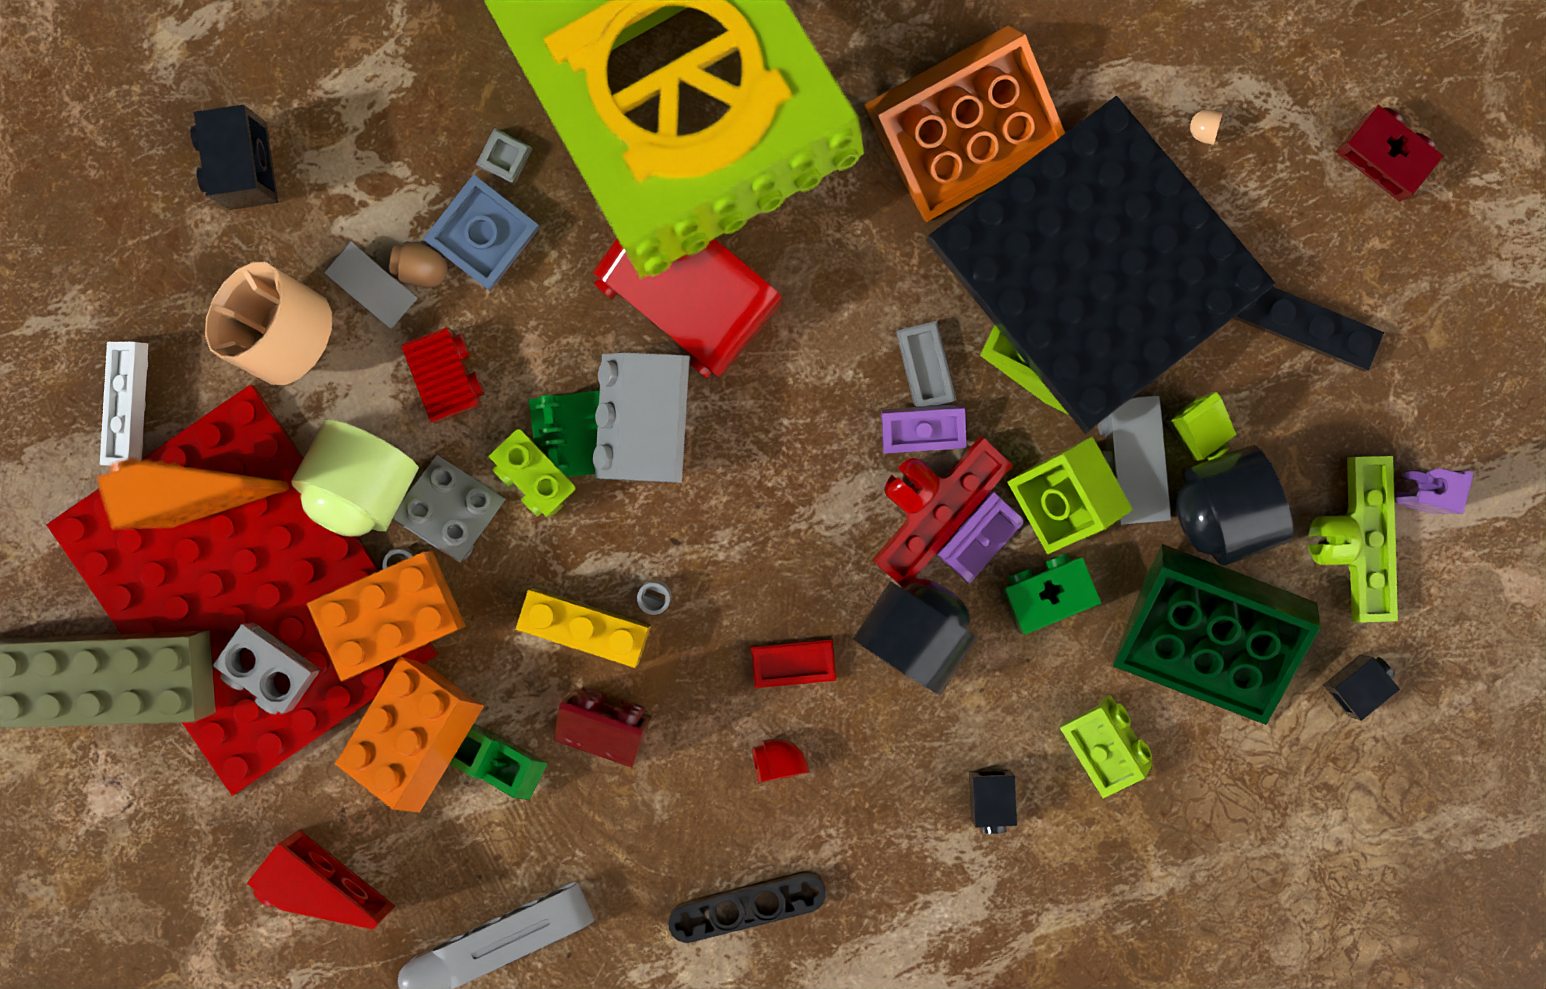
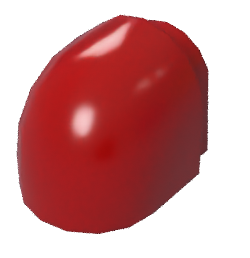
M785 739L761 740V746L752 747V757L758 784L810 773L803 752L790 741Z

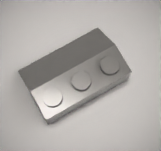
M642 353L602 354V362L598 370V380L600 383L599 406L595 415L598 426L597 447L593 454L596 479L682 483L689 356Z

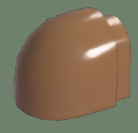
M406 241L403 246L394 245L390 257L389 270L395 279H399L405 285L433 288L445 279L448 272V263L445 256L435 248Z

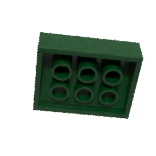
M1162 544L1143 582L1113 660V667L1267 725L1321 629L1317 602Z

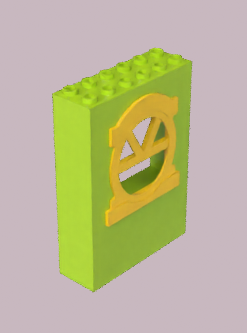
M483 0L640 279L648 275L656 276L663 273L670 267L671 262L685 254L693 255L702 251L710 240L723 233L730 234L736 232L745 225L746 220L760 212L767 213L775 210L783 203L785 198L798 191L805 192L814 188L824 176L835 170L842 171L850 168L858 161L860 156L864 155L857 115L785 0ZM688 7L708 13L728 29L726 33L611 96L607 81V62L611 50ZM738 49L740 50L743 65L740 87L736 88L703 71V69ZM681 81L732 106L724 117L711 127L692 135L677 136L678 85ZM660 94L658 133L648 132L624 116V113Z

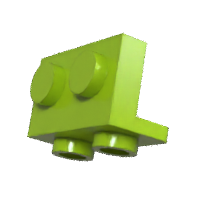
M520 429L515 430L488 456L496 464L492 469L493 472L508 487L514 483L525 494L521 501L537 517L541 513L546 517H553L563 507L562 502L576 489L575 485Z

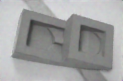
M352 241L346 245L324 271L327 276L390 329L417 299L416 295L384 270L382 266Z

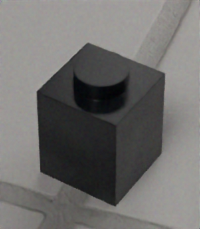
M1363 654L1357 656L1323 684L1348 717L1360 721L1400 690L1392 680L1395 676L1394 671L1382 658L1377 657L1375 659L1372 656Z
M1010 770L969 772L971 822L975 828L982 827V833L999 834L1007 832V826H1017L1015 775Z

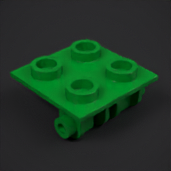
M600 390L559 396L554 394L539 396V398L528 399L534 443L566 477L595 474L593 454L597 447L598 430L595 415L599 406Z

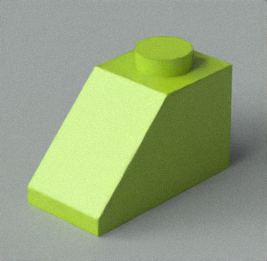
M1217 392L1195 398L1165 421L1193 461L1205 458L1211 460L1220 457L1230 448L1227 441L1236 435L1222 398Z

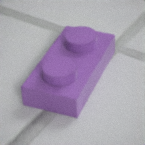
M963 404L881 409L884 453L966 448L965 407Z

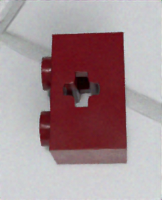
M1378 104L1365 113L1335 152L1400 202L1414 195L1444 155L1435 149L1436 144L1429 137L1422 133H1414L1405 126L1403 118L1396 111L1388 107L1382 108ZM1389 144L1393 145L1395 148L1392 152V155L1394 157L1390 156L1388 153L1391 149V146Z

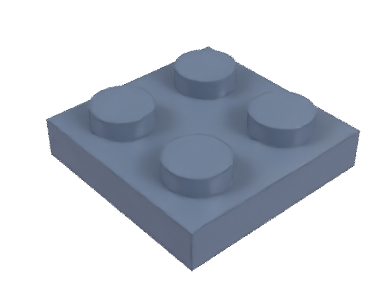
M473 174L423 240L491 292L541 227Z

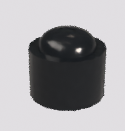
M1256 445L1236 450L1185 469V484L1182 485L1177 495L1176 513L1186 539L1196 550L1212 555L1220 565H1228L1291 542L1293 524L1284 490L1272 464L1264 452Z
M915 578L907 581L901 587L889 581L856 632L853 640L909 678L941 696L978 637L968 631L970 624L969 610L957 595L932 580Z

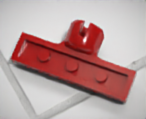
M982 437L975 441L954 467L943 477L938 476L917 458H910L903 462L897 469L912 482L911 486L909 487L900 478H895L891 474L885 484L884 491L886 496L905 512L906 520L872 561L900 586L914 579L1011 469L1013 464Z

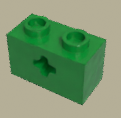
M1068 552L1045 561L1048 568L1032 574L1031 569L1027 568L1007 577L1009 584L1000 588L1020 634L1026 635L1101 604L1083 557L1075 556L1070 558ZM1044 582L1050 585H1057L1058 590L1052 593L1053 601L1043 597L1040 598L1039 593L1045 590Z

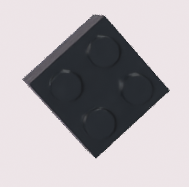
M244 104L193 112L195 125L191 126L190 135L194 149L199 151L201 167L197 168L196 175L201 192H205L207 197L229 210L279 203L267 122Z

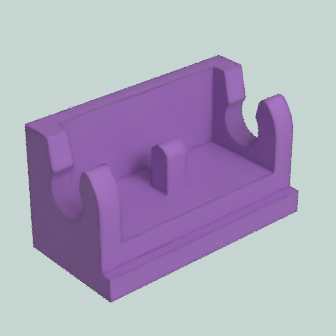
M1432 469L1427 474L1418 471L1404 472L1401 474V477L1406 480H1415L1418 483L1419 489L1415 495H1410L1407 492H1394L1395 505L1430 514H1464L1474 472L1466 470L1449 471L1445 469Z
M994 492L989 493L936 555L970 584L1010 537L1024 524L1023 519L1000 499L998 495Z

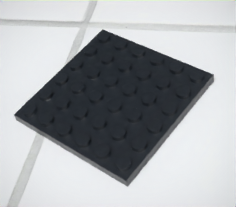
M1117 95L929 234L926 239L931 248L1084 434H1087L1276 284Z

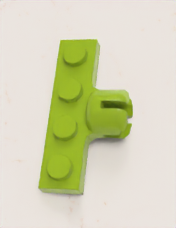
M1393 456L1347 457V513L1341 516L1316 517L1309 525L1307 536L1326 537L1327 544L1308 545L1310 556L1317 564H1345L1349 567L1352 622L1398 621Z

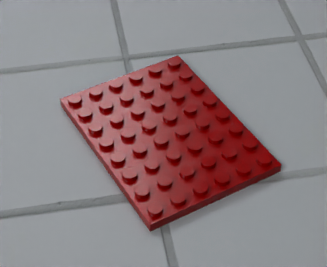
M248 385L146 455L142 460L151 459L152 463L166 461V464L179 462L180 467L287 481L289 490L173 528L113 529L101 489L98 488L46 524L120 634L210 630L215 713L195 722L181 723L231 796L241 792L374 700L399 657L426 664L439 655L432 643H428L354 677L340 681L307 603L377 573L381 569L358 536H343L332 532L314 522L304 511L301 493L292 486V480L304 457L255 385ZM256 623L321 669L292 711L284 714L279 712L271 714L255 703L257 697L245 688L240 691L229 686L220 678L222 672L213 667L241 624ZM244 648L240 655L241 664L246 669L252 670L256 663L255 654L248 648ZM282 672L276 674L274 679L276 689L283 694H287L291 686L289 677Z

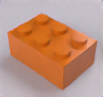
M433 551L417 554L307 603L340 681L354 677L466 627Z
M399 657L335 765L391 809L420 813L484 708V705L428 664H421L415 660Z

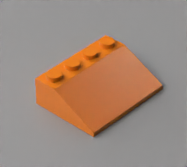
M1009 25L864 104L884 148L926 222L999 183L1065 134L1026 35Z
M137 458L121 460L109 465L111 472L97 476L113 529L173 528L289 490L287 481L180 467L179 462L166 464V461H158L152 463L151 459L137 461Z

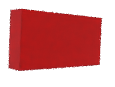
M833 639L751 646L754 688L837 681Z

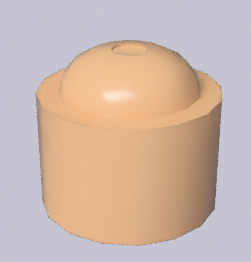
M252 262L237 269L225 280L212 299L206 317L205 337L210 350L221 359L271 385H287L301 379L315 366L325 351L332 330V311L327 299L318 292L267 262Z

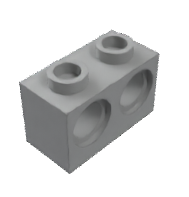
M254 622L241 624L213 665V667L222 672L220 678L226 684L240 691L245 688L257 697L255 703L271 714H277V712L284 714L292 711L321 670L318 666ZM244 648L250 649L255 654L256 663L252 670L246 669L241 664L240 655ZM278 672L286 674L290 679L291 686L287 694L279 692L275 687L274 679Z

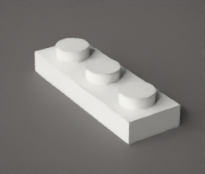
M107 342L100 465L109 466L129 458H137V461L142 460L148 369L147 343Z

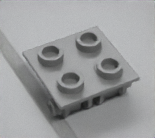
M437 455L402 500L392 520L460 563L463 559L466 560L475 547L473 544L500 509L506 498Z

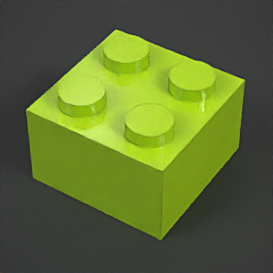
M1093 436L1032 466L1007 482L1047 554L1102 531L1133 511Z

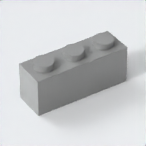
M1160 396L1131 398L1098 424L1100 435H1105L1107 451H1102V454L1133 508V511L1113 523V525L1171 520Z

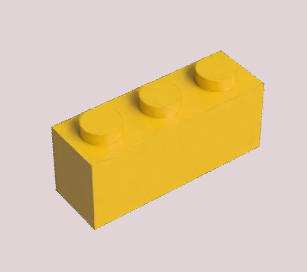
M533 588L527 592L515 630L636 668L639 665L651 625Z

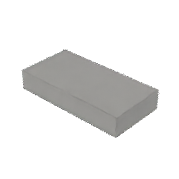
M937 321L896 331L914 407L939 406L955 402L956 396Z

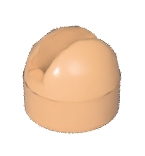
M1202 110L1195 114L1190 124V131L1193 137L1202 143L1214 145L1223 113L1214 110Z

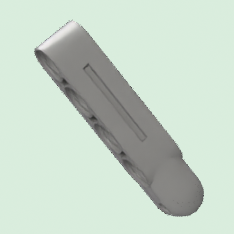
M578 882L562 886L414 956L405 963L399 972L397 981L399 989H453L588 926L595 918Z

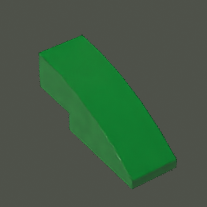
M473 724L450 762V765L470 777L482 779L514 799L524 800L531 799L548 762L477 724Z

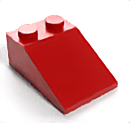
M300 829L279 842L246 883L254 889V897L267 907L272 908L275 906L281 911L374 930L395 907L392 902Z

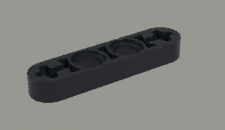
M801 872L685 901L676 905L672 910L668 921L669 931L677 941L691 943L810 913L819 909L824 903L826 897L825 885L817 874ZM809 882L811 888L818 887L819 891L813 893V901L806 902L803 896L791 898L793 907L785 908V894L781 887L788 885L789 894L801 891V883ZM770 891L777 895L779 905L775 911L764 913L756 907L755 900L761 892ZM724 901L733 902L739 909L738 918L731 923L721 922L715 914L716 907ZM709 906V920L713 927L705 928L706 920L694 923L692 932H686L684 926L677 927L676 923L681 921L683 912H688L690 918H697L703 916L704 911L701 907Z

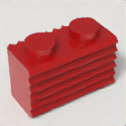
M445 327L401 345L431 423L439 424L482 407L479 397L485 395L484 388L476 372L469 373L464 358L469 357L470 353L461 333L455 335L452 329Z

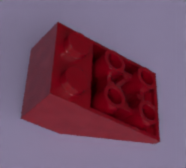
M583 686L582 690H573L560 702L554 735L555 742L631 768L634 767L652 717L644 714V706L627 700H622L621 704L617 705L604 700L606 696L604 692Z

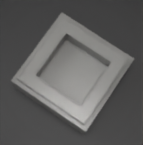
M494 128L476 165L494 176L515 185L533 149L531 146Z

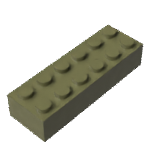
M210 630L0 638V728L195 722L215 713Z

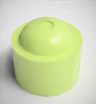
M324 420L292 480V486L301 493L303 509L314 522L343 536H361L369 533L371 529L387 531L419 467L402 451L362 429L335 420Z

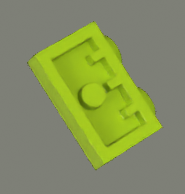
M1111 695L1103 698L1096 707L1064 722L1060 727L1102 798L1145 779L1153 765L1152 753L1143 739L1137 738L1130 727L1131 721L1126 709L1120 703L1116 704Z

